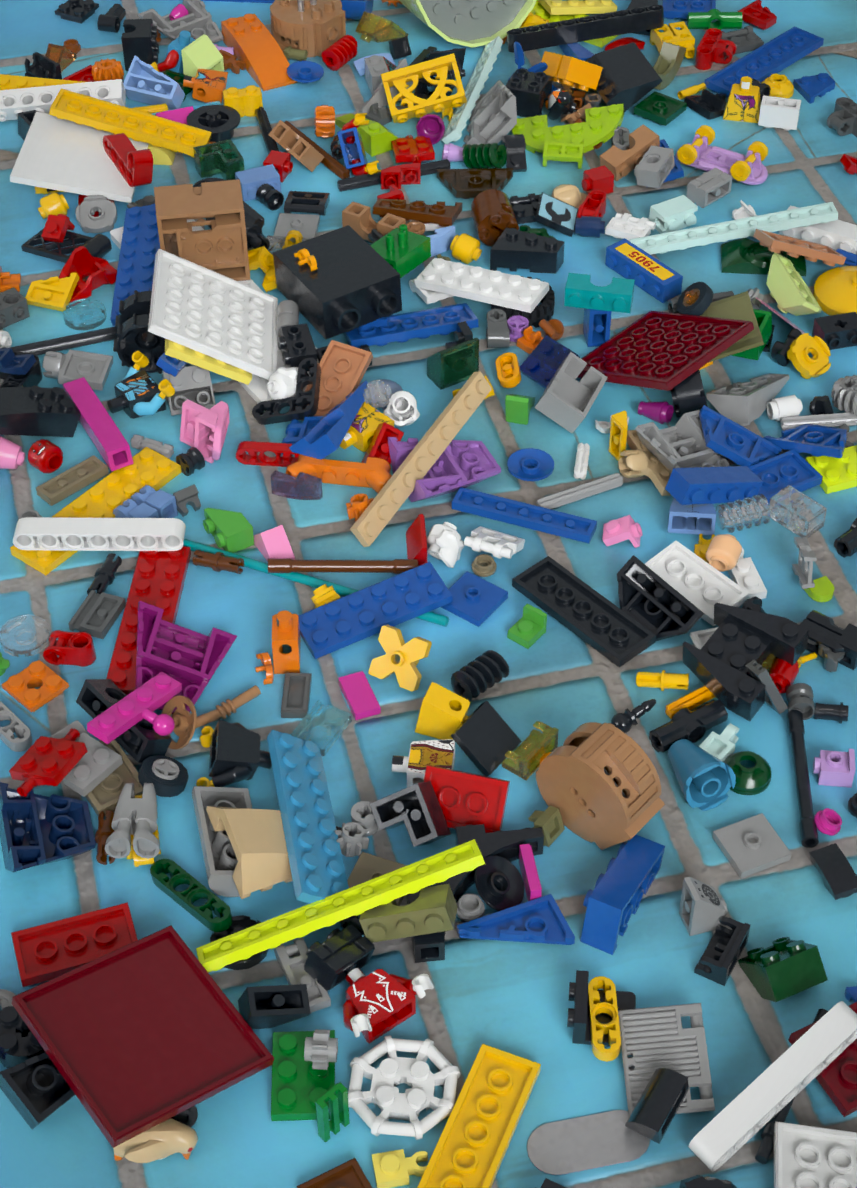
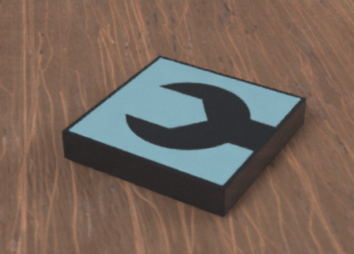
M542 192L537 205L535 221L572 237L575 231L578 208Z

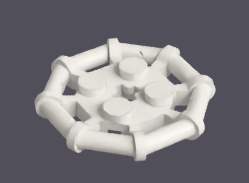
M391 1035L385 1036L382 1042L359 1058L354 1057L350 1063L352 1070L348 1090V1104L371 1129V1134L375 1136L380 1134L415 1137L418 1140L423 1138V1134L450 1116L455 1105L457 1080L461 1074L459 1068L453 1066L434 1046V1041L428 1038L425 1041L392 1038ZM396 1051L418 1053L416 1058L397 1057ZM387 1054L388 1058L381 1061L378 1068L375 1069L371 1066L372 1063ZM428 1058L437 1066L440 1072L433 1074L430 1071L429 1065L426 1063ZM363 1077L372 1080L370 1091H361ZM405 1083L411 1088L406 1089L405 1093H399V1088L396 1086ZM444 1085L442 1099L434 1097L435 1086ZM373 1103L376 1106L377 1104L381 1109L380 1115L376 1116L367 1105ZM426 1108V1111L430 1108L434 1110L419 1121V1112ZM389 1119L409 1120V1123L390 1122Z

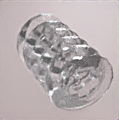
M763 494L760 496L755 495L751 498L747 497L743 500H735L734 503L727 502L725 505L720 504L716 507L717 524L722 530L726 527L729 533H733L735 527L738 531L743 530L744 526L747 529L751 528L752 522L755 526H760L761 520L764 524L770 521L769 504Z

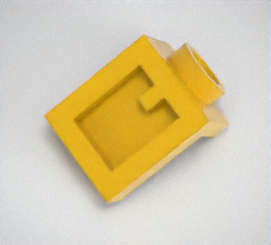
M265 246L248 251L249 270L261 268L266 274L270 266L274 265L273 255Z

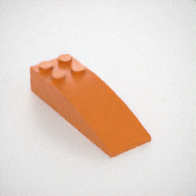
M245 14L242 17H232L221 21L223 42L227 47H234V56L238 60L245 62V69L263 91L297 83V81L292 80L287 75V68L290 64L280 46L255 14Z

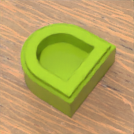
M823 576L813 580L815 583L814 588L804 589L814 601L827 602L833 598L835 588L827 576Z

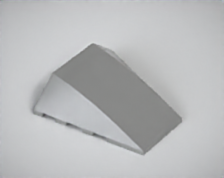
M183 0V5L188 10V15L172 21L169 18L170 14L161 17L153 8L138 14L140 19H152L153 26H157V30L172 41L179 37L182 30L189 31L191 37L195 39L205 34L212 43L223 40L221 31L216 23L212 21L211 14L206 11L205 4L201 0Z
M500 80L481 98L473 109L470 117L471 123L467 127L469 136L466 135L464 137V142L470 145L498 144L502 140V136L507 135L517 124L516 97Z
M700 410L684 413L677 424L669 428L659 430L654 422L638 425L635 428L642 444L671 472L673 468L730 466L726 459H722L720 454L715 453L706 446L699 416Z

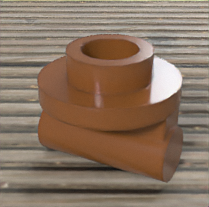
M543 319L539 322V326L545 331L546 337L549 340L557 341L563 336L564 326L560 320L551 319L546 321Z

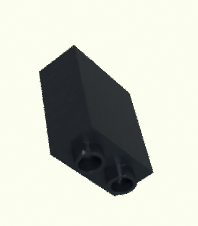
M349 225L273 252L277 289L288 300L297 303L299 312L325 339L352 331L379 318L389 317L394 313L402 311L400 274ZM303 248L307 249L310 256H315L317 270L311 272L307 263L299 265L298 261L301 260L298 257L295 258L294 253Z

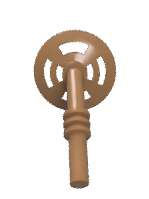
M255 685L232 700L227 699L226 703L222 702L221 706L217 705L215 710L200 716L196 715L195 706L188 697L180 695L173 697L166 703L161 714L171 716L173 710L177 707L172 715L175 722L173 731L180 737L177 743L172 739L168 748L175 750L184 748L192 739L196 728L221 718L224 720L226 715L228 717L231 716V712L233 714L236 713L237 708L261 694L260 689ZM185 704L189 706L192 714L185 710Z

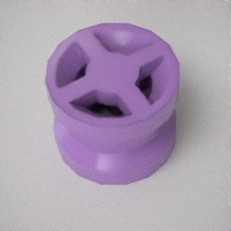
M516 315L507 320L510 341L517 342V339L524 336V329L529 327V320L526 317Z

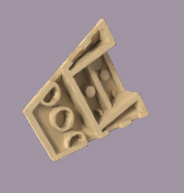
M207 806L206 811L214 831L227 832L237 857L238 863L232 877L241 899L249 897L252 892L257 890L263 892L272 889L274 884L285 881V883L293 881L280 810Z

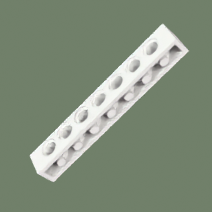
M122 79L0 90V122L18 120V113L32 110L49 114L50 107L61 88L126 107V90Z

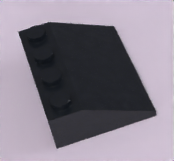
M634 42L597 53L586 60V62L603 67L596 90L607 106L624 104V112L662 82L660 76Z

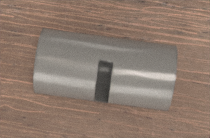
M284 300L277 307V337L281 336V327L299 325V307L292 300Z

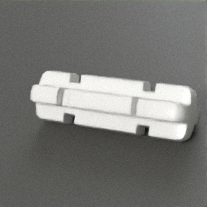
M579 443L577 446L574 467L575 479L584 480L586 478L590 445L588 443Z

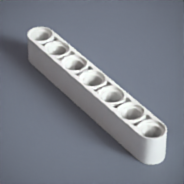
M25 517L17 521L13 544L21 550L178 551L183 547L186 525L177 518Z
M843 1001L832 1007L691 1140L688 1146L689 1149L712 1172L719 1169L857 1039V1014Z

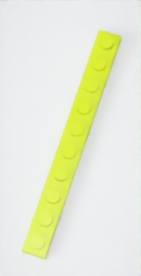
M475 839L325 897V899L302 906L196 948L198 960L208 973L218 971L226 965L248 959L254 954L276 948L282 943L304 937L310 932L332 926L338 921L360 915L366 910L388 904L394 899L416 893L422 888L444 882L450 877L463 872L472 871L476 867L485 864L483 856Z

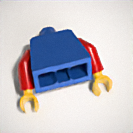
M367 113L355 114L354 119L346 123L342 127V131L337 132L346 169L351 168L355 176L372 175L381 172V169L378 170L377 168L378 160L370 163L367 162L362 138L357 129L360 125L369 124V120H365Z

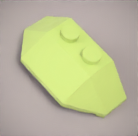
M774 253L771 258L766 285L771 291V297L778 303V309L785 314L789 312L795 316L820 314L822 311L820 305L803 278L795 270L792 262Z

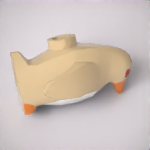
M170 1118L114 1147V1158L116 1161H120L125 1157L127 1160L135 1163H149L155 1160H162L174 1153H181L188 1160L191 1151L197 1144L198 1136L193 1128Z

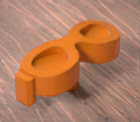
M269 653L256 654V658L261 660L263 666L255 667V671H266V679L263 681L264 685L273 683V667Z

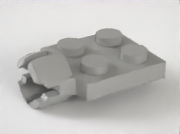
M69 349L67 354L48 351L44 356L42 367L47 372H43V375L47 378L58 379V384H64L84 377L92 390H103L113 365V356Z

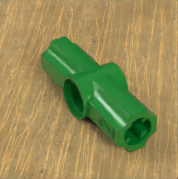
M711 9L708 12H688L687 27L688 29H741L743 15L742 12H720L718 9Z

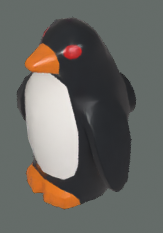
M565 84L562 85V88L553 91L548 96L549 100L545 103V107L550 110L548 118L551 120H556L568 112L572 114L577 105L574 102L575 97L572 94V89Z

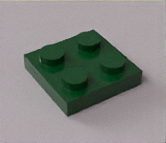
M655 91L634 107V114L657 122L659 125L666 126L686 110L687 103Z

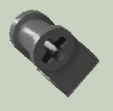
M501 309L490 310L487 313V348L509 347L510 334L506 313Z

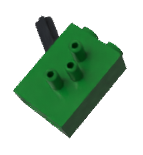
M401 224L399 228L393 229L385 236L376 229H372L371 233L368 234L369 239L373 242L370 246L400 274V278L431 257L430 237L409 232L405 224Z

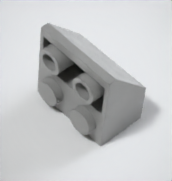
M194 365L184 367L176 377L164 371L162 372V379H167L175 389L173 396H166L171 416L182 414V403L188 399L207 409H211L216 405L209 370Z

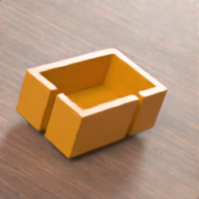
M544 51L541 61L548 65L544 73L552 76V82H557L561 85L565 84L587 92L589 88L596 90L603 67L574 57Z

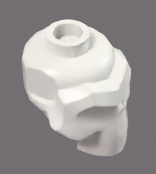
M281 367L269 377L267 390L273 400L295 397L298 367Z
M397 391L392 394L388 400L387 408L383 412V414L394 420V425L398 427L411 425L420 416L415 397L407 391Z
M444 522L443 524L433 525L427 537V543L430 546L427 552L434 558L442 560L447 567L454 568L456 561L460 559L461 551L465 545L464 541L461 540V535L456 531L457 527L449 522Z

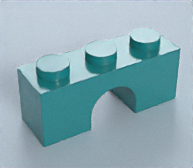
M568 274L564 306L622 313L631 312L634 279L613 277L611 284L601 287L595 286L590 282L591 275Z

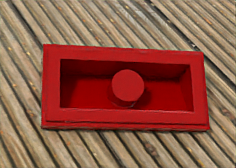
M385 422L380 423L361 463H366L367 457L384 459L391 464L388 437H397V441H401L404 432Z
M423 514L418 515L406 532L408 559H417L418 566L427 563L425 516Z

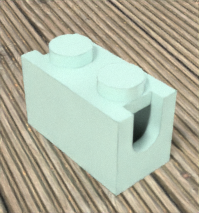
M685 195L650 206L649 221L656 222L655 229L660 234L677 231L696 224L697 219L694 212L698 211V206Z

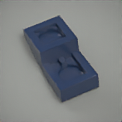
M12 348L0 349V372L26 375L36 362L33 354L15 355Z

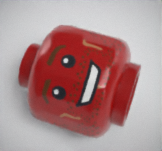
M41 439L30 447L28 461L30 465L41 472L50 474L62 465L63 452L50 441Z

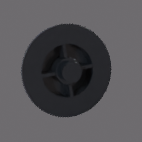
M224 105L199 107L187 116V125L212 132L209 142H217L219 144L229 141L234 135V129L240 123V114L235 109Z

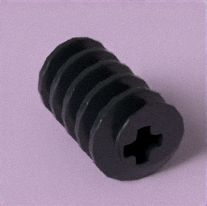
M487 650L452 674L451 685L453 691L471 702L472 698H477L480 693L487 691V688H491L495 683H499L502 677L506 678L509 676V666L500 654L493 650Z

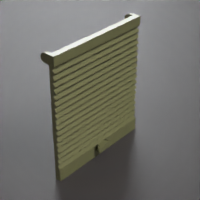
M748 291L712 302L708 309L700 315L751 321L754 326V330L709 362L764 345Z

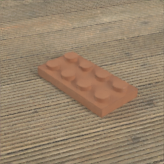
M756 229L753 236L760 241V245L768 247V250L780 254L781 251H785L787 255L795 258L802 255L805 256L806 260L817 262V259L823 260L822 263L833 267L835 264L844 265L846 260L845 256L826 245Z
M334 340L330 341L319 363L321 367L319 403L317 413L314 416H325L336 405L345 401L347 395L353 393L358 388L373 359L372 352ZM313 384L307 385L304 392L311 390Z

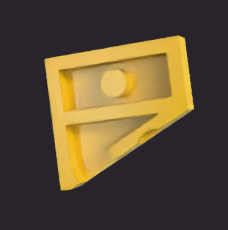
M73 272L70 273V277L59 279L58 276L47 280L31 282L25 296L27 304L66 312L80 278L79 275Z

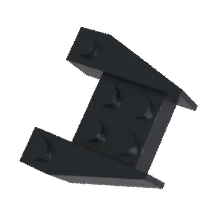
M715 603L714 624L719 627L701 649L684 641L683 663L728 710L751 721L765 703L766 685L753 679L745 665L752 660L762 665L767 657L772 654L793 666L807 649L809 630L785 617Z

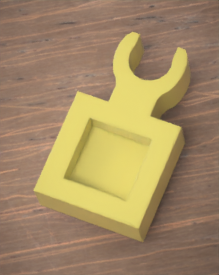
M404 1149L372 1154L376 1187L393 1188L409 1185L410 1175L422 1177L427 1166L422 1167L418 1163L428 1161V1153L426 1151H419L413 1154V1156L406 1158Z

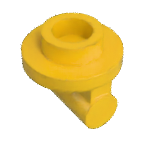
M324 584L313 591L315 596L311 598L315 608L340 599V596L335 592L333 586L327 587Z

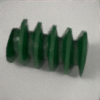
M466 144L464 146L463 161L469 169L502 168L506 164L507 152L502 144Z

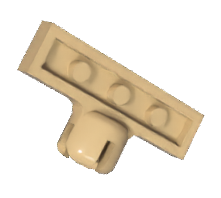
M627 430L626 442L631 450H624L620 453L624 457L618 460L619 472L625 478L648 476L662 496H671L665 487L672 472L642 444L636 430Z

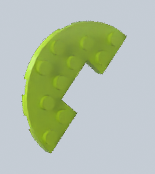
M624 104L585 109L586 122L548 127L547 115L517 118V124L513 127L511 133L512 135L523 134L526 150L532 153L536 151L543 153L544 142L584 144L583 153L593 150V146L600 142L605 143L614 136V131L618 126H621L624 118Z

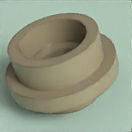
M478 555L472 563V571L477 576L488 577L496 572V562L490 555Z

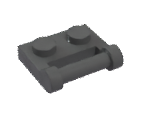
M751 25L725 33L722 31V39L735 43L737 48L735 54L753 51L764 45V41L754 33Z

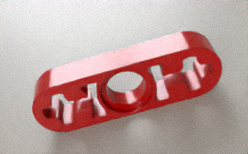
M243 441L237 447L236 459L245 465L287 467L297 462L300 454L293 453L289 449L292 444ZM271 451L275 453L276 456L268 457L264 454V452Z

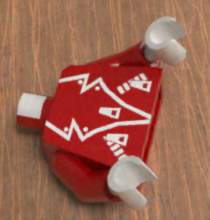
M359 968L351 970L345 979L350 987L346 990V1001L343 1004L344 1026L353 1031L356 1038L362 1032L364 1038L370 1044L416 1014L415 995H418L421 999L426 996L424 990L434 988L429 975L420 974L414 979H407L394 974H388L383 969H377L367 976Z

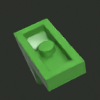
M516 394L506 395V421L527 425L530 408L534 406L535 397Z

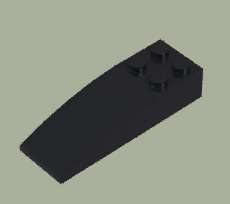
M38 386L0 388V435L74 436L81 414L64 389L59 387L41 388Z

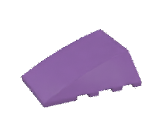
M388 437L393 474L418 444V438H408L407 442L397 441V437ZM452 440L423 479L416 480L415 488L408 498L411 502H416L455 492L460 487L466 488L501 473V468L482 441Z

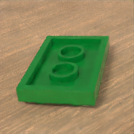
M330 1030V1038H335V1030ZM315 1031L273 1032L272 1056L275 1059L272 1065V1121L317 1120L316 1099L335 1085V1062H329L328 1070L312 1069V1061L304 1060L305 1038L313 1037Z

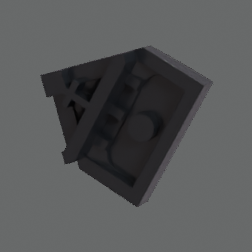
M703 89L701 95L687 96L684 102L687 103L689 108L710 120L723 115L726 105V94L716 93L714 95L708 90Z

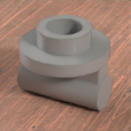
M758 288L748 289L753 309L760 310L762 303L755 297L763 301L764 295L759 293L760 290Z

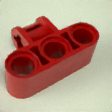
M708 29L697 47L695 67L699 70H708L714 62L728 64L737 50L735 43L722 39V31L720 29Z

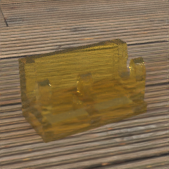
M536 721L533 726L541 730L543 734L533 729L530 735L514 752L507 751L505 754L507 759L502 762V767L527 780L539 768L540 759L544 754L552 752L558 747L559 729Z

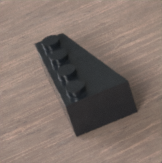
M46 1052L0 1072V1089L31 1129H34L75 1096V1093Z

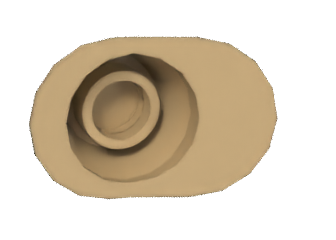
M562 184L553 189L551 196L579 210L580 205L583 204L588 195L581 193L575 185Z

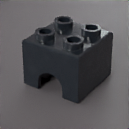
M124 20L123 27L125 33H122L121 40L125 70H129L134 56H137L141 61L149 65L154 62L158 63L159 43L156 42L157 26H153V20Z
M524 68L515 71L505 86L516 97L517 116L533 117L542 115L543 103L549 100L548 96L552 91V76L546 75L544 72H529Z

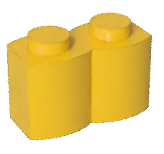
M249 85L243 89L230 87L223 91L224 106L235 109L240 114V118L243 116H256L255 110L263 107L261 89L254 85Z

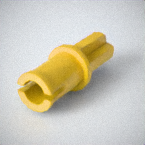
M662 670V673L637 672L636 685L638 687L661 688V691H664V689L688 690L689 674L665 673V670Z

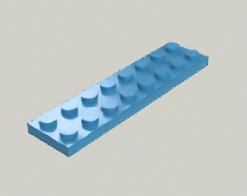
M271 730L267 736L295 897L296 900L310 904L349 888L340 843L336 841L338 835L335 833V830L337 829L320 747L312 741H306L291 736L288 733Z

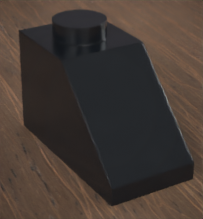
M306 984L247 987L238 999L239 1013L251 1029L273 1028L311 1014Z

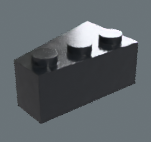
M506 227L490 250V270L497 271V267L510 268V271L516 272L517 268L530 269V272L556 274L564 262L565 242Z

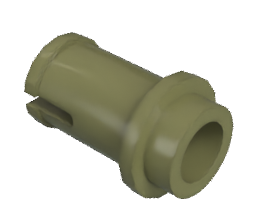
M292 46L285 47L284 55L288 61L290 59L298 61L307 60V50L294 49Z

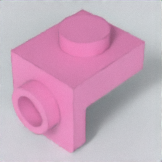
M630 515L604 524L603 542L607 547L628 539L635 548L640 547V538L643 535L640 524L635 523Z

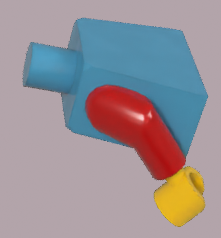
M182 30L179 37L168 45L165 61L158 63V65L156 62L150 65L158 72L170 70L183 74L181 50L196 39L191 37L189 31Z

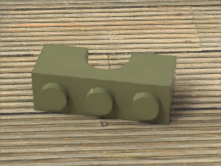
M444 884L422 888L419 897L408 905L397 906L394 899L388 904L366 910L360 914L359 921L365 937L373 943L454 930L458 907L450 885Z

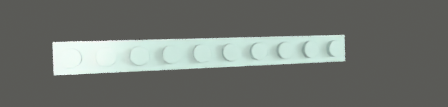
M500 36L485 46L464 91L467 102L456 108L441 139L445 144H449L452 141L456 142L461 138V132L467 126L466 122L472 115L471 111L476 106L475 102L480 97L479 93L485 87L484 82L489 78L488 74L493 69L492 65L497 60L496 56L501 51L503 40Z
M833 202L640 237L630 239L629 241L650 255L663 254L668 251L684 250L695 246H705L716 242L754 236L756 229L775 232L797 227H807L818 223H828L838 220V212Z

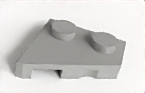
M83 732L78 742L85 743L88 752L67 774L63 781L66 786L85 797L122 765L123 760L121 755Z

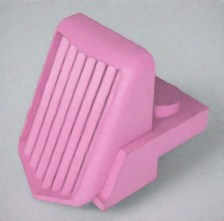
M189 399L182 403L180 441L191 447H196L203 455L204 460L211 464L214 460H219L230 422L228 404L220 401L211 409H207Z

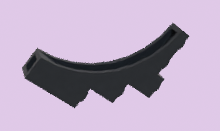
M484 824L456 827V846L475 839L483 859L488 856H501L512 862L519 859V845L530 844L534 856L543 854L544 834L542 827L485 833ZM476 868L428 887L449 884L457 903L467 889L475 883L474 875ZM420 891L407 894V905L419 897ZM446 931L411 936L415 963L445 960Z

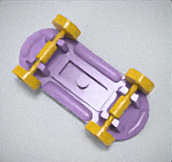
M707 125L700 126L695 133L692 144L682 145L675 155L677 161L683 165L707 172L718 168L723 173L731 175L733 180L748 185L762 184L768 177V171L761 162L768 155V148L763 142H753L749 146L746 156L717 146H710L715 139V132Z

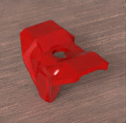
M79 246L70 255L61 270L59 279L70 277V273L73 272L79 275L80 278L69 302L73 306L90 297L94 289L103 284H113L116 282L117 270L106 259L94 257L86 247ZM89 276L86 282L82 280L83 277Z

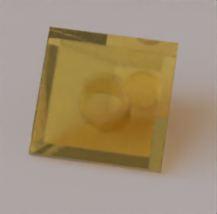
M365 11L356 28V32L361 35L360 39L368 43L370 41L377 43L408 37L409 35L393 21Z

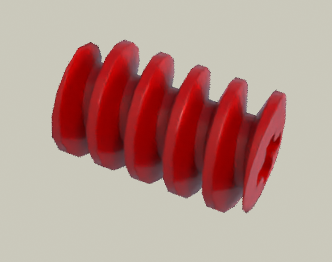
M344 35L321 53L323 62L330 70L337 71L357 55V41L351 35Z

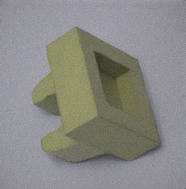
M549 806L545 811L535 810L528 818L529 821L534 822L533 828L542 827L544 834L543 845L547 847L565 830L559 808Z

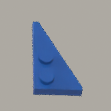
M552 894L457 925L459 938L561 945L575 944V936Z

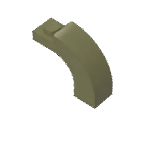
M663 42L659 57L653 66L662 79V82L655 87L656 89H665L673 81L683 61L686 51L685 47Z

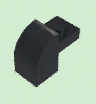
M503 135L501 144L505 146L507 152L506 168H513V172H526V143L524 135Z

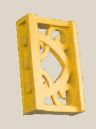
M454 53L381 74L394 123H404L408 119L414 117L421 118L432 112L439 113L450 107L457 108L467 102ZM449 70H454L456 81L447 80ZM437 74V76L435 77V79H440V80H433V79L430 78V76ZM421 78H424L430 84L437 85L435 91L427 100L411 93L416 89ZM413 81V85L409 87L406 82ZM445 85H454L457 88V93L446 96V93L448 91L452 92L449 87H445ZM395 86L399 94L392 99L389 87ZM404 97L401 101V106L407 104L408 108L398 110L396 102Z

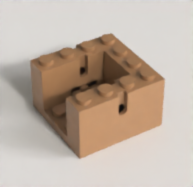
M240 179L201 183V187H193V184L154 187L160 249L233 280H250ZM215 217V220H205V219H203V218ZM189 219H198L194 222H187ZM193 226H212L210 230L192 231Z

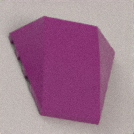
M139 601L135 690L160 672H164L182 683V690L176 696L188 697L195 705L237 636L214 627L208 636L162 620L164 609ZM166 703L159 707L158 710L162 711ZM185 704V710L190 712L189 706Z

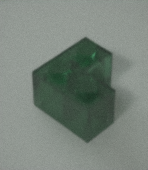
M231 139L193 147L195 168L201 178L221 174L226 181L235 180V172L244 170V159Z

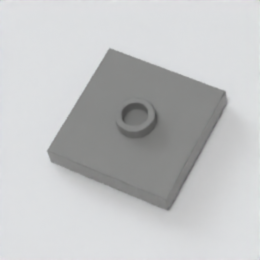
M280 213L273 235L274 242L285 243L286 235L291 230H297L302 234V242L316 237L320 215ZM295 238L290 239V241L296 243Z
M763 813L713 831L712 838L741 879L791 860V852Z

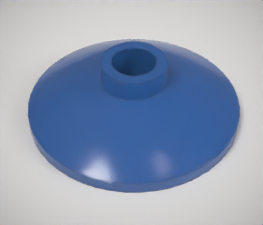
M298 61L288 66L287 75L292 80L309 83L321 79L324 75V69L321 65L312 61Z
M526 448L510 455L507 461V468L514 477L520 480L539 481L551 475L554 470V460L545 451Z

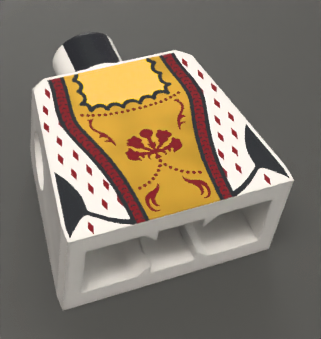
M453 739L413 741L410 745L409 757L393 755L392 772L407 773V787L416 783L424 782L427 765L454 770L455 741Z

